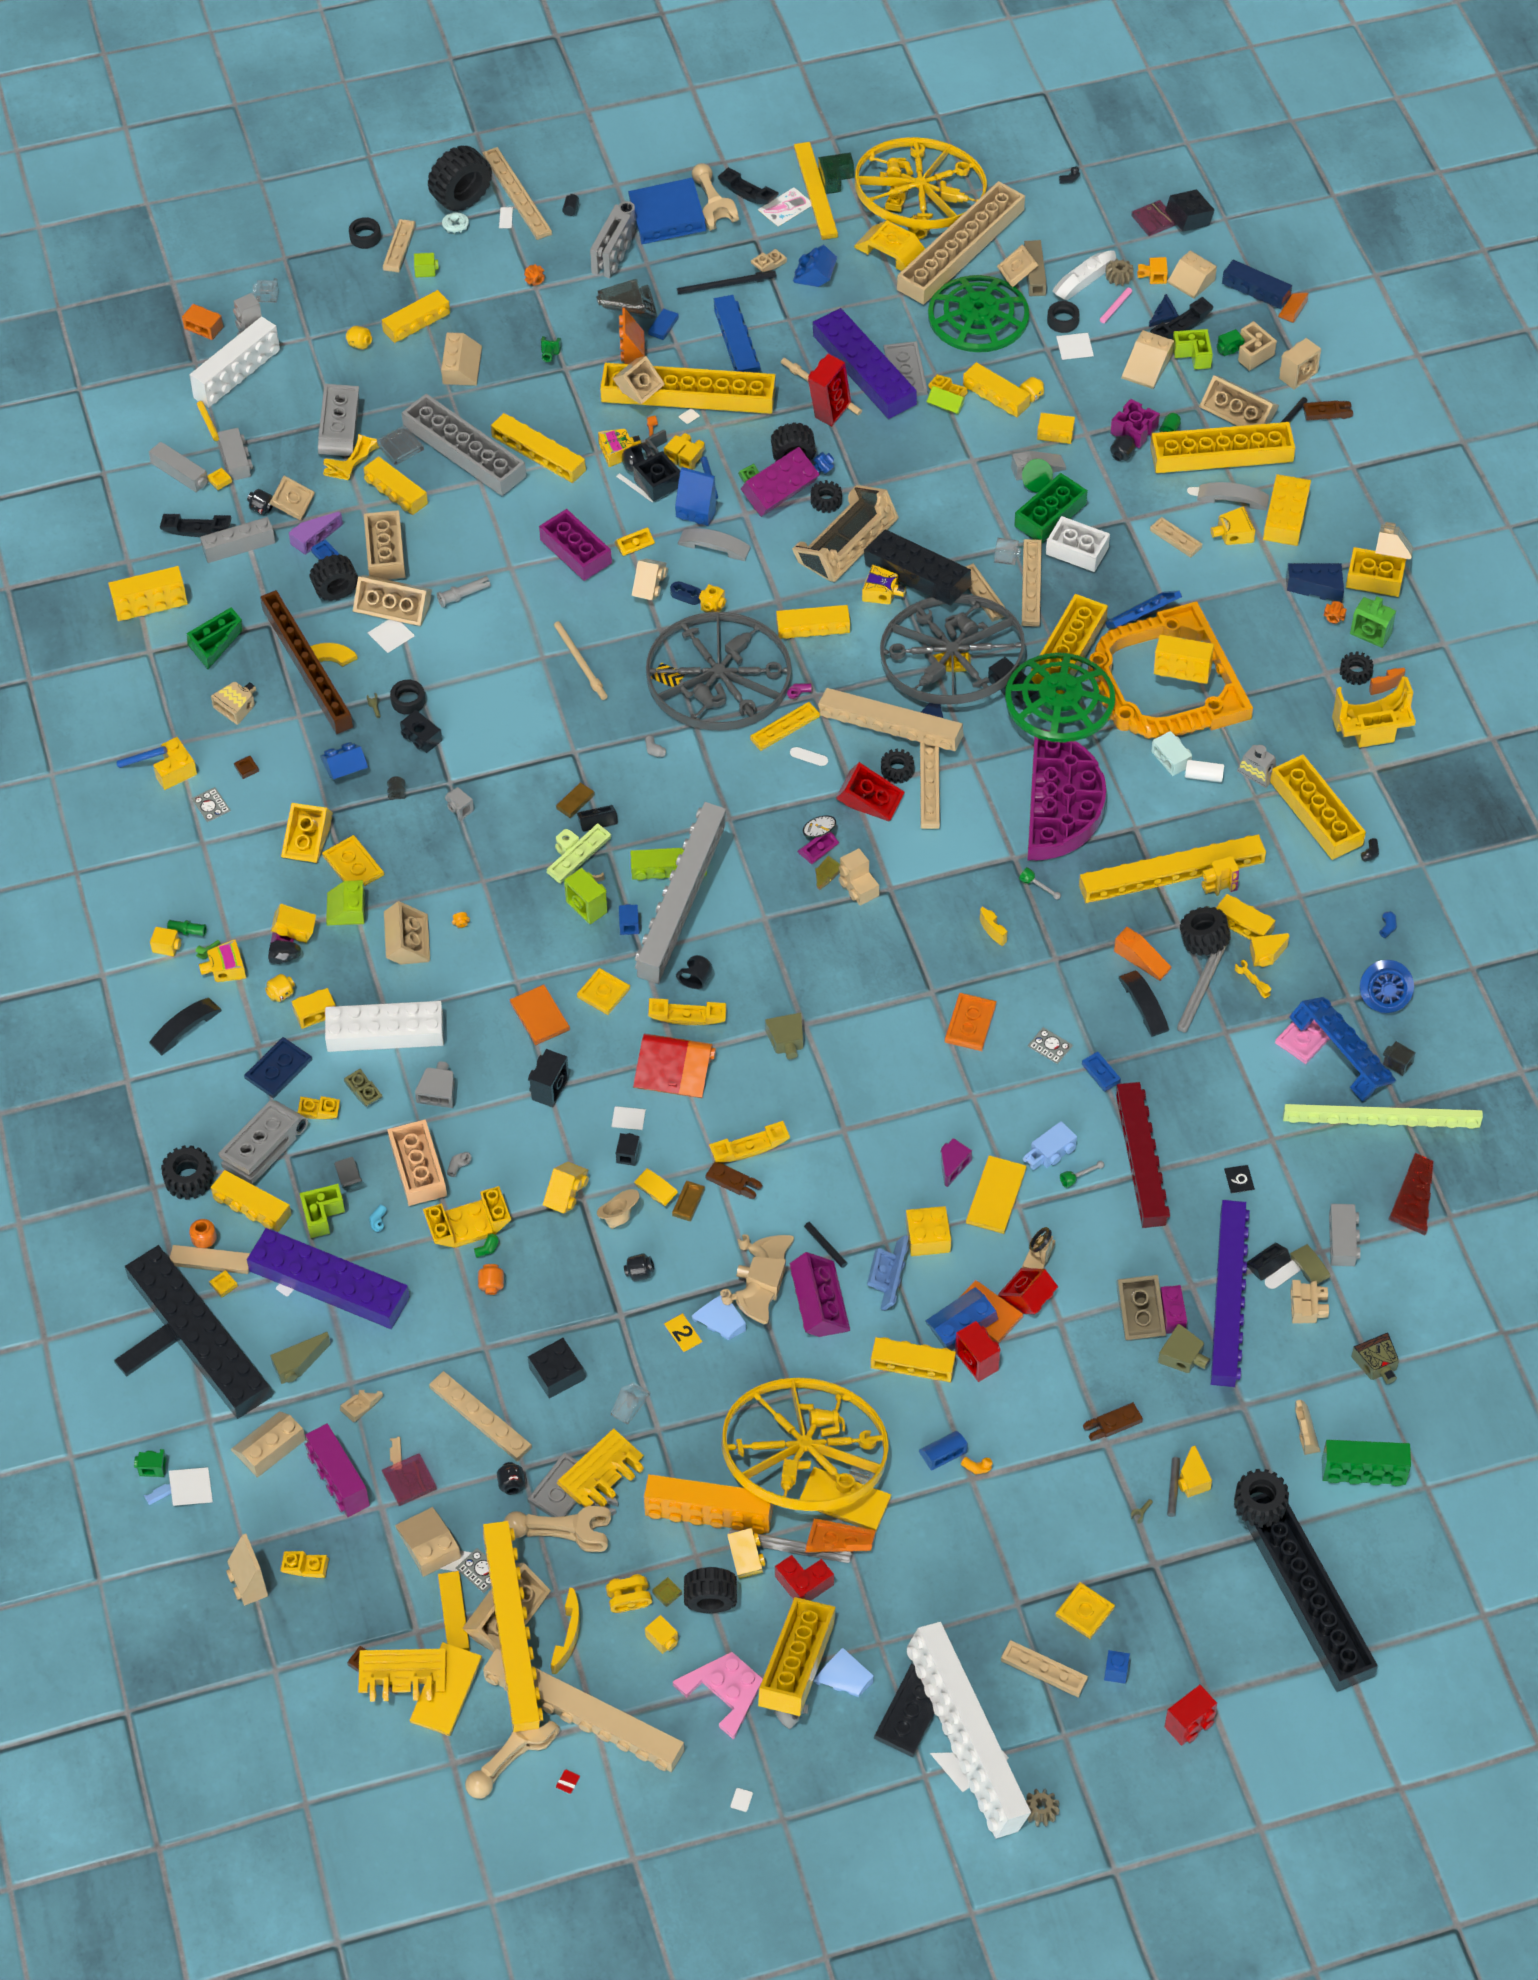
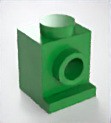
M1237 329L1218 336L1217 350L1223 356L1234 354L1239 351L1240 346L1245 343V340Z
M160 1449V1453L155 1451L139 1452L138 1456H135L134 1468H137L139 1476L164 1477L167 1462L165 1450Z

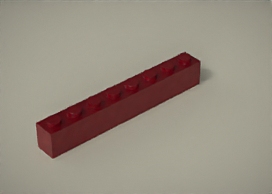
M1140 1082L1117 1084L1116 1100L1142 1228L1166 1226L1167 1218H1170L1169 1206H1165L1164 1202L1166 1201V1191L1161 1187L1163 1176L1162 1172H1158L1160 1165L1159 1157L1154 1153L1156 1142L1155 1139L1151 1138L1153 1128L1152 1123L1148 1122L1147 1118L1149 1117V1107L1144 1104V1101H1146L1145 1089H1141Z

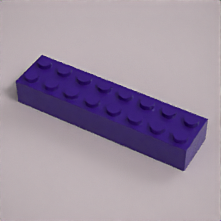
M842 308L812 322L813 337L830 355L845 362L847 374L888 419L917 405V390Z
M265 1228L247 1258L250 1272L389 1329L393 1328L410 1298L409 1288L406 1284L268 1228Z

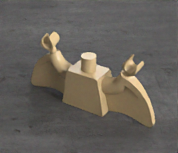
M743 1234V1241L737 1239L739 1248L741 1250L749 1249V1252L755 1256L750 1267L739 1265L736 1276L747 1279L746 1288L736 1291L735 1294H731L729 1289H723L720 1291L721 1299L725 1305H730L733 1300H736L738 1307L747 1316L757 1322L767 1324L769 1321L768 1307L772 1300L776 1301L785 1273L786 1259H784V1256L793 1244L794 1237L791 1235L770 1236L751 1244L749 1236Z

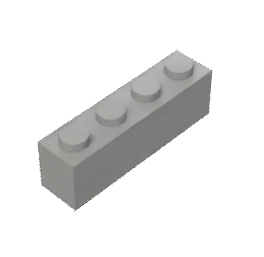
M268 517L200 537L202 550L208 563L275 543L273 528Z

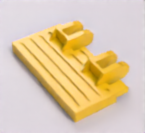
M613 1428L558 1479L557 1485L579 1505L582 1504L584 1507L592 1506L594 1502L589 1498L591 1497L598 1505L604 1507L607 1504V1500L597 1489H600L607 1497L613 1499L616 1493L611 1487L622 1477L617 1470L626 1479L632 1481L635 1475L624 1463H628L637 1472H641L644 1467L639 1461L644 1455Z
M446 1649L360 1650L358 1693H368V1685H370V1702H374L377 1697L376 1685H383L382 1698L384 1701H389L390 1685H392V1692H411V1684H413V1701L419 1700V1684H427V1700H432L433 1684H435L436 1692L445 1691Z

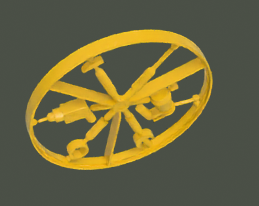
M907 137L885 141L869 149L860 158L856 166L854 185L862 203L877 216L905 227L939 229L950 227L964 214L957 215L944 201L963 203L969 200L977 202L979 199L969 198L968 195L960 192V189L947 187L946 182L943 180L940 181V188L930 184V182L950 177L953 173L959 176H966L969 174V169L973 168L982 183V197L986 193L987 180L978 162L958 147L934 139ZM911 147L910 155L916 158L917 178L912 177L913 170L910 162L906 161V158H890L886 161L874 158L875 155L893 148ZM925 148L943 151L925 172L924 176H922L921 157L925 154ZM948 154L962 160L955 164V170L949 169L931 176ZM868 159L887 164V171L880 172L879 177L859 176L861 167ZM900 168H905L907 174H901ZM860 185L899 187L890 189L887 193L868 198ZM916 187L919 188V205L922 213H917V219L891 213L873 201ZM934 191H941V196L939 197ZM925 193L949 218L927 220L933 218V214L925 213Z
M811 1378L779 1379L751 1389L733 1404L725 1418L722 1431L721 1445L723 1457L728 1469L736 1480L755 1496L774 1505L794 1510H829L858 1500L877 1484L885 1469L888 1455L887 1432L876 1411L861 1397L848 1389L827 1381ZM791 1388L800 1434L785 1417L768 1405L761 1397L762 1394ZM796 1388L815 1389L834 1394L837 1400L835 1409H832V1411L819 1408L814 1409V1404H799ZM755 1398L774 1415V1419L789 1434H792L796 1441H761L743 1445L742 1439H736L735 1445L727 1444L726 1435L728 1426L735 1413L744 1404ZM841 1399L851 1402L867 1414L880 1434L870 1436L871 1431L865 1430L859 1434V1438L855 1439L851 1437L827 1438V1441L825 1439L812 1440V1436L818 1427L833 1425V1427L821 1429V1437L839 1434V1423L841 1424L842 1431H845L844 1418L838 1412ZM800 1410L809 1411L810 1428L806 1435ZM882 1441L883 1458L881 1464H877L829 1446L859 1443L861 1448L870 1450L876 1447L877 1442ZM748 1448L753 1450L785 1449L744 1472L737 1468L729 1451L737 1449L738 1454L744 1457V1449ZM804 1451H809L831 1475L837 1477L835 1484L837 1490L843 1493L851 1492L850 1494L827 1500H798L786 1497L787 1491L796 1483L797 1470L810 1469L811 1460L800 1461ZM795 1454L793 1460H791V1459H786V1458L790 1457L791 1455ZM823 1455L873 1472L875 1475L864 1486L855 1489V1478L848 1473L839 1474L837 1469ZM784 1460L781 1477V1487L784 1490L783 1496L767 1491L749 1480V1478ZM840 1481H848L850 1485H843Z

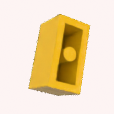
M1041 413L1037 440L1071 444L1075 417Z
M280 903L274 913L271 932L307 943L313 934L316 915Z
M328 988L317 990L312 994L301 996L291 1001L293 1012L301 1029L325 1021V1007L336 1006Z
M752 1528L727 1534L738 1578L763 1573L762 1566L766 1565L763 1553L758 1554L757 1546H760L758 1533L754 1534Z

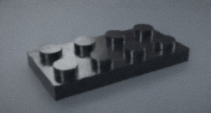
M911 1663L874 1735V1739L911 1757L914 1756L935 1715L933 1704L925 1694L924 1685L921 1678H918L914 1664Z

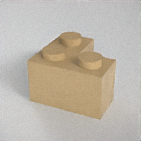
M1254 321L1241 329L1240 334L1244 338L1245 343L1240 346L1238 361L1250 371L1275 355L1277 341Z
M647 558L638 560L632 596L649 600L659 597L661 591L659 581H663L667 577V563Z
M858 848L841 857L839 882L843 888L846 887L849 891L851 899L853 901L856 900L861 906L878 897L879 884L869 873V860Z

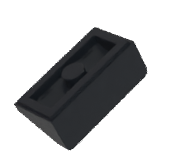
M613 805L577 813L583 832L591 830L597 823L602 827L618 824L617 813Z
M1275 1242L1247 1261V1267L1259 1280L1263 1281L1289 1263L1291 1257L1287 1248Z

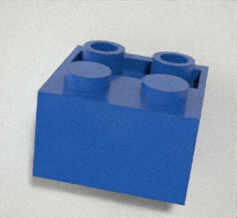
M824 244L814 248L808 254H803L798 260L799 264L794 272L793 282L819 287L830 281L837 256Z
M352 742L341 745L342 748L335 750L331 748L325 750L324 754L320 755L332 779L368 767L361 746L355 743L352 744Z

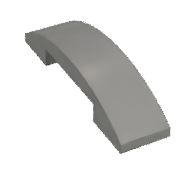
M1228 482L1202 484L1199 487L1197 501L1215 503V498L1250 503L1249 508L1267 511L1269 495L1250 486Z
M685 529L678 541V545L695 549L696 545L727 552L729 558L741 561L746 560L750 551V546L731 535L709 529Z

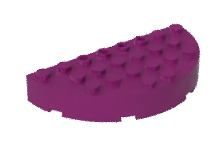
M1034 737L1027 860L1037 861L1057 858L1076 850L1093 836L1102 821L1106 799L1105 777L1095 757L1076 741L1051 742Z

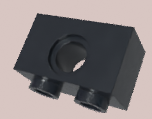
M417 710L400 722L401 735L405 739H409L417 749H421L425 753H428L442 742L441 729Z

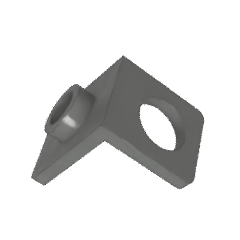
M665 429L645 439L651 452L653 450L655 454L659 453L657 447L667 442Z
M353 1157L334 1163L342 1188L362 1181Z

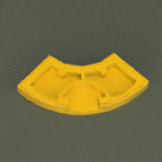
M320 643L310 646L319 662L333 661L343 667L358 659L354 651L341 644Z

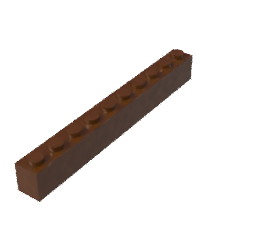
M277 590L260 596L264 614L335 733L339 734L353 728L351 713Z

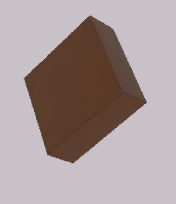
M251 756L234 763V767L242 779L259 772V768Z

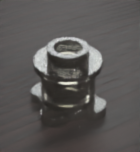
M398 776L390 778L387 781V786L389 787L387 789V793H389L388 799H405V780Z

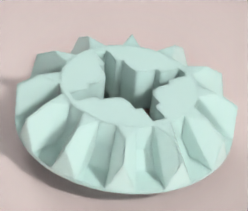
M450 213L442 220L443 229L447 230L448 233H461L462 230H467L469 220L462 213Z

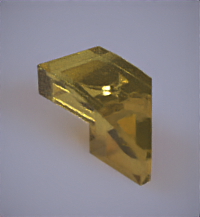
M827 856L818 868H815L816 884L819 890L829 884L840 873V864L830 856Z

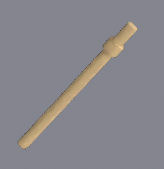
M786 358L781 360V364L789 368L791 373L799 375L808 381L809 374L802 370L800 365L797 363L793 364ZM850 403L847 407L857 415H860L862 409L853 403Z
M559 621L555 622L554 627L589 679L590 686L598 693L602 700H605L608 696L602 688L603 684L595 677Z

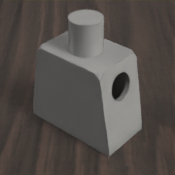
M438 1062L436 1069L426 1068L415 1090L417 1103L453 1108L454 1073L448 1070L449 1065L446 1062Z

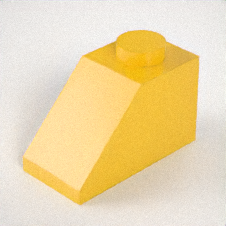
M1289 933L1251 937L1249 949L1253 966L1265 967L1273 965L1288 947Z
M1196 1446L1191 1447L1178 1480L1179 1488L1182 1492H1185L1187 1498L1211 1490L1212 1479Z

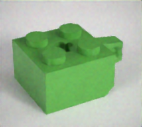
M1376 596L1375 600L1363 597L1353 614L1350 634L1383 648L1392 634L1396 610L1384 606L1383 598Z

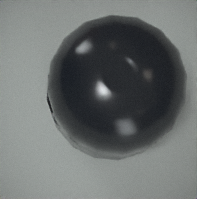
M645 442L623 451L621 458L627 471L634 472L633 466L645 460L642 448L646 452L647 459L652 456L651 449Z
M694 955L687 961L689 968H681L676 973V978L682 985L699 990L704 987L711 976L713 967L707 958L701 955ZM682 974H691V976L688 979L683 978Z

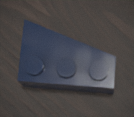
M1288 563L1286 572L1287 591L1305 596L1311 594L1319 596L1321 600H1326L1327 598L1342 603L1344 595L1342 563Z

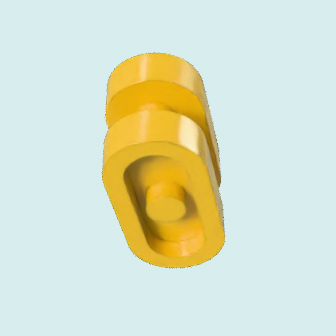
M635 1574L630 1578L610 1580L605 1588L607 1596L612 1598L609 1601L611 1612L621 1613L649 1606L652 1603L650 1592L645 1591L649 1587L647 1578L641 1574Z

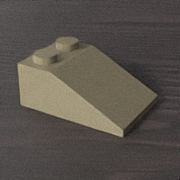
M1158 1275L1116 1280L1125 1340L1166 1336Z

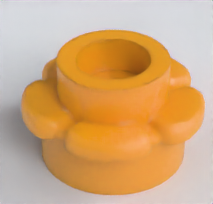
M466 912L456 913L452 916V924L456 925L457 928L466 927L467 923L470 922V917H468Z

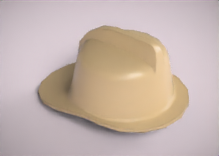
M634 1189L622 1191L599 1207L597 1216L605 1219L611 1229L626 1223L630 1219L631 1207L639 1199V1192Z

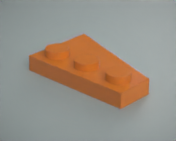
M814 1518L805 1553L871 1551L876 1530Z

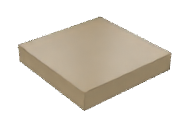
M1022 244L997 267L1009 284L1014 287L1034 270L1038 264Z
M283 476L269 504L301 520L315 492Z

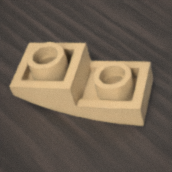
M774 249L767 255L761 253L751 260V264L760 271L766 272L785 264L787 257Z

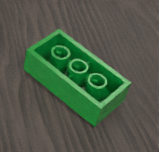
M1060 473L1015 512L1014 526L1034 540H1041L1042 544L1049 538L1061 516L1071 519L1087 504L1088 490Z
M1326 1440L1322 1455V1481H1328L1329 1483L1349 1482L1350 1484L1370 1483L1371 1485L1391 1484L1392 1486L1406 1485L1411 1468L1410 1443Z

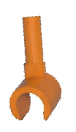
M655 415L647 417L649 437L653 435V426L658 425Z

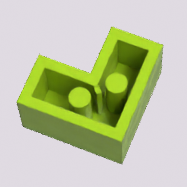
M1208 329L1174 331V358L1192 357L1194 369L1211 368L1213 353Z
M339 1184L299 1193L310 1238L330 1234L327 1217L345 1212Z

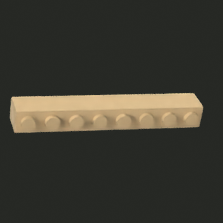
M826 688L818 703L820 716L825 718H832L844 723L847 722L859 727L907 738L912 741H921L927 745L941 747L945 750L956 751L963 737V723Z

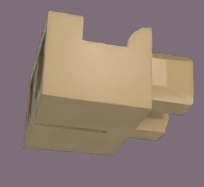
M1292 1280L1290 1288L1292 1323H1316L1317 1318H1327L1329 1315V1305L1318 1304V1300L1327 1301L1328 1287L1317 1286V1281L1304 1284L1300 1280Z

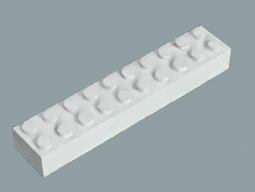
M937 1622L919 1627L907 1646V1655L915 1665L916 1674L922 1680L925 1694L933 1704L934 1713L942 1723V1730L950 1740L953 1753L958 1757L961 1771L966 1775L969 1781V1788L978 1800V1807L986 1817L988 1829L993 1832L995 1839L1016 1833L1031 1814L1025 1798L942 1623Z

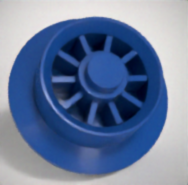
M1380 960L1373 963L1364 971L1360 980L1362 999L1371 1009L1381 1013H1392L1402 1009L1408 1004L1414 991V981L1410 971L1403 964L1394 960Z

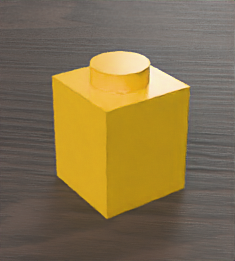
M155 927L150 940L152 952L174 957L176 950H179L181 947L178 931Z
M661 1615L645 1627V1637L662 1654L667 1650L671 1651L677 1645L678 1632Z

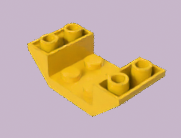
M889 221L872 226L854 245V248L866 254H869L875 248L895 258L896 269L903 271L925 250L914 233Z
M497 1186L481 1191V1200L446 1211H444L442 1203L424 1208L423 1213L434 1244L456 1248L486 1239L490 1233H498L511 1221L500 1187Z

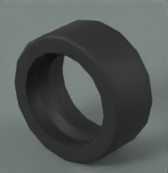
M369 217L354 220L349 226L351 243L361 249H368L377 245L381 240L378 222ZM361 230H371L374 232L369 236L356 235Z
M1068 301L1053 303L1048 309L1047 324L1056 332L1068 333L1073 331L1079 324L1080 313L1078 307ZM1059 313H1066L1073 318L1062 321L1054 316Z
M411 679L402 680L393 685L390 690V699L394 710L401 714H411L415 710L420 711L425 704L423 686ZM404 692L418 694V698L411 702H402L397 699Z

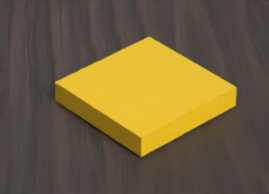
M598 968L579 990L577 998L609 1015L628 993L630 985Z
M1079 1582L1058 1609L1055 1616L1091 1639L1114 1610L1115 1605Z

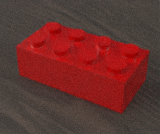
M827 354L825 358L819 361L816 369L810 372L808 382L815 418L832 427L851 403L845 362Z

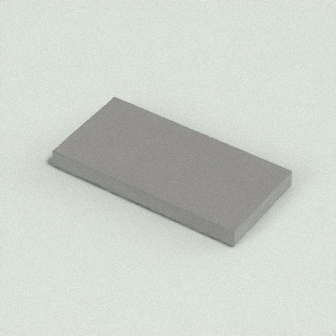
M917 341L883 345L885 356L917 390V396L928 395Z

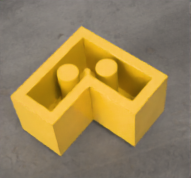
M178 737L161 744V747L165 746L167 748V753L163 754L164 760L153 764L156 779L164 790L197 775L195 762Z
M568 1161L555 1167L543 1205L561 1213L572 1210L576 1204V1192L583 1187L585 1188L588 1183L589 1177L587 1174L589 1170Z

